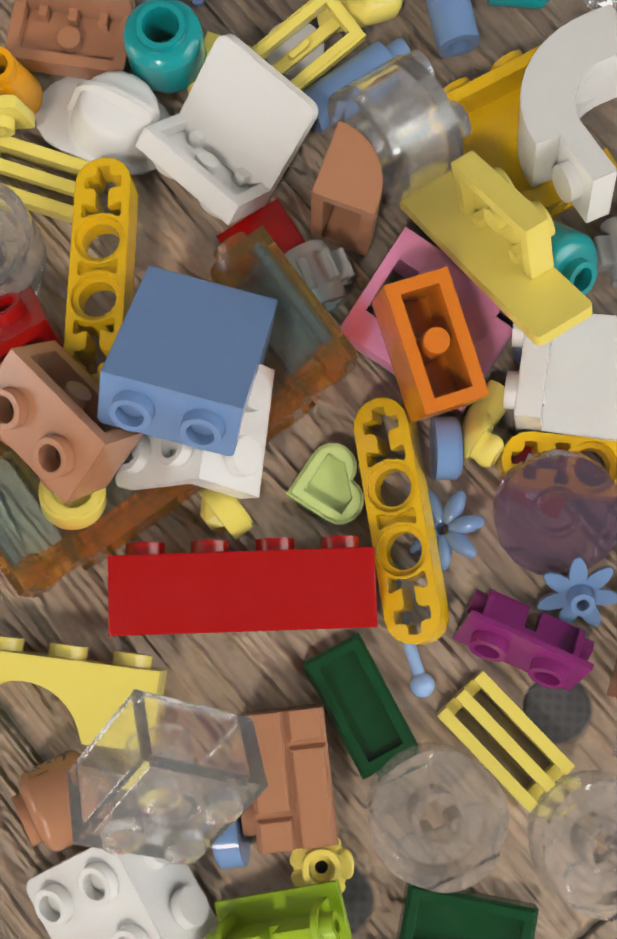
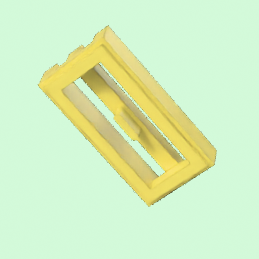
M309 0L251 49L263 59L267 58L327 8L332 17L273 65L284 76L332 35L343 28L346 32L343 38L290 80L301 91L305 90L365 40L366 34L339 0Z
M14 137L0 138V157L1 154L74 177H77L84 165L89 163V161ZM0 158V174L74 197L75 181ZM0 183L1 202L72 224V205Z
M479 670L435 714L529 813L539 804L537 800L544 793L549 794L557 786L555 782L563 774L567 775L575 767L482 670ZM480 689L551 762L544 771L473 698ZM462 707L472 715L534 780L526 789L454 716Z

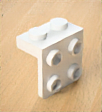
M226 34L219 36L215 40L180 113L144 126L135 146L154 162V166L161 174L177 181L197 198L201 207L208 214L230 225L266 206L317 119L318 107L309 96L237 36Z
M592 314L588 319L542 346L535 345L513 323L512 347L522 348L520 370L507 371L503 408L514 410L516 431L574 435L617 442V316Z
M262 364L259 365L243 416L234 455L225 456L206 450H199L191 446L144 434L117 471L115 476L117 486L127 490H140L193 484L239 499L258 498L275 370Z
M156 806L137 815L100 842L38 873L28 880L26 884L27 894L34 905L36 914L42 921L51 939H203L209 931L219 924L208 904L205 894L200 889Z

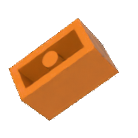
M448 266L384 285L371 303L410 423L471 405L489 396L490 394Z

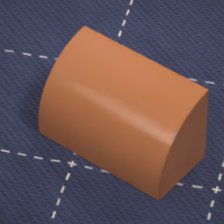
M339 121L311 191L310 236L367 257L374 238L383 187L382 168L377 153L370 142L358 130L342 121Z

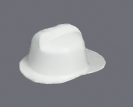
M107 71L93 77L91 80L65 77L51 84L43 92L42 105L35 115L36 127L44 140L62 152L89 162L103 157L115 158L124 163L131 175H144L155 170L156 167L154 162L135 145L144 126L168 118L170 115L165 107L158 102L149 85L139 77L123 71Z

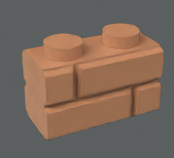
M323 703L246 712L244 715L245 727L233 729L237 769L249 768L252 794L240 795L244 837L256 835L258 853L261 854L293 851L300 848L328 847L339 844Z

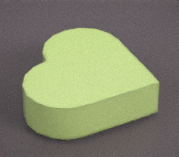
M327 443L320 446L311 455L287 491L286 496L326 523L334 526H345L352 523L360 515L364 505L362 490L354 481L357 472V462L353 453L346 446L338 443Z

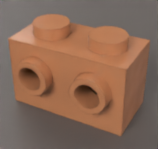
M55 340L11 348L0 365V440L11 447L39 476L41 483L48 490L55 493L64 503L106 488L144 434L127 431L101 423L98 420L99 384Z

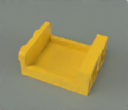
M538 46L524 54L521 50L507 53L492 65L489 72L472 81L468 77H463L448 84L437 96L429 127L450 163L473 150L493 169L496 167L503 169L511 179L514 188L530 202L534 200L540 202L553 219L574 208L571 202L565 203L561 200L555 190L553 180L531 188L524 176L517 153L521 85L525 70L532 56L540 47ZM603 149L604 153L607 155V157L610 159V161L617 169V164L614 161L608 149Z

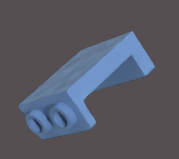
M148 266L100 371L98 420L101 423L127 431L184 444L195 449L206 450L225 456L234 455L243 416L259 365H263L267 353L278 300Z

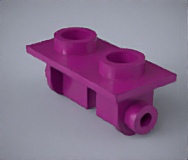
M491 588L486 593L475 589L465 610L469 614L452 638L467 645L474 655L491 662L503 661L527 672L534 682L553 689L563 688L568 691L593 670L594 664L588 660L594 648V641L585 637L584 629L575 627L542 612L537 618L534 631L524 627L530 606L496 592V590Z

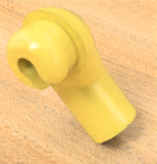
M489 380L487 383L490 395L472 404L465 414L461 425L463 457L467 461L474 459L480 466L486 468L491 467L497 461L504 449L502 438L491 433L507 410L503 408L505 386L494 380Z

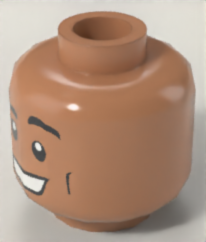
M69 750L25 771L19 779L18 787L20 793L11 797L32 846L43 843L48 850L60 852L106 827L109 818L106 801L115 797L116 792L100 760L88 765L80 753Z

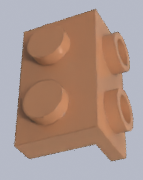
M14 0L4 48L28 71L86 80H91L93 77L107 71L129 73L130 64L122 37L125 21L136 7L135 1Z

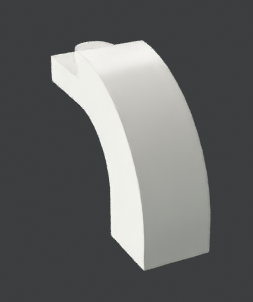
M611 4L583 14L551 34L532 56L525 70L520 92L517 153L524 176L531 188L553 180L558 196L565 203L571 202L585 223L609 214L617 176L616 167L580 120L592 108L617 98V11Z

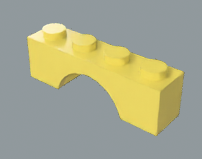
M0 635V685L9 681H24L39 685L55 694L72 714L81 744L149 753L157 746L167 669L151 667L153 655L114 651L112 662L87 659L89 647L55 642L49 643L48 654L23 650L24 638Z

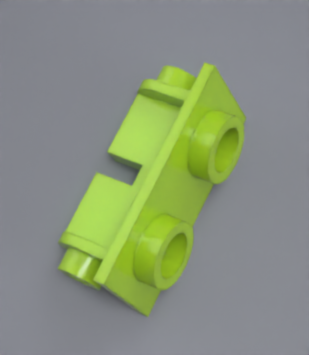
M338 879L216 900L214 904L219 924L216 930L209 931L206 939H353Z

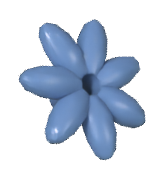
M428 490L442 572H444L449 566L452 549L467 558L476 557L474 545L463 534L471 533L481 528L485 524V519L479 515L461 516L466 502L465 492H456L444 507L440 498L434 492ZM446 525H448V529H449V530H448V532L444 535V534H443V529H444V527H445ZM418 538L409 550V554L415 557L421 556L422 552Z
M576 556L570 564L569 578L555 571L549 570L543 574L544 581L554 592L547 593L539 598L537 608L540 610L560 609L558 619L568 624H572L577 616H581L589 625L599 626L601 617L596 605H612L617 603V592L609 588H603L613 576V568L605 565L588 574L584 559Z

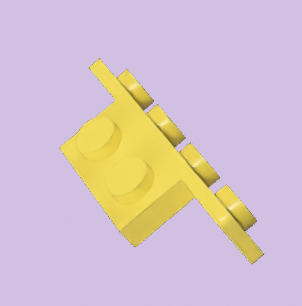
M473 150L451 162L452 172L449 169L441 170L398 196L400 208L535 345L542 346L592 316V302L554 267L551 237L555 234V227L546 208L538 201L530 202L514 188L511 179L503 169L499 167L493 169Z

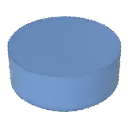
M455 416L432 417L430 421L429 451L431 472L434 480H457L462 473V432L460 422Z
M240 798L215 801L211 807L210 837L212 850L217 865L222 869L245 867L249 863L250 838L243 835Z

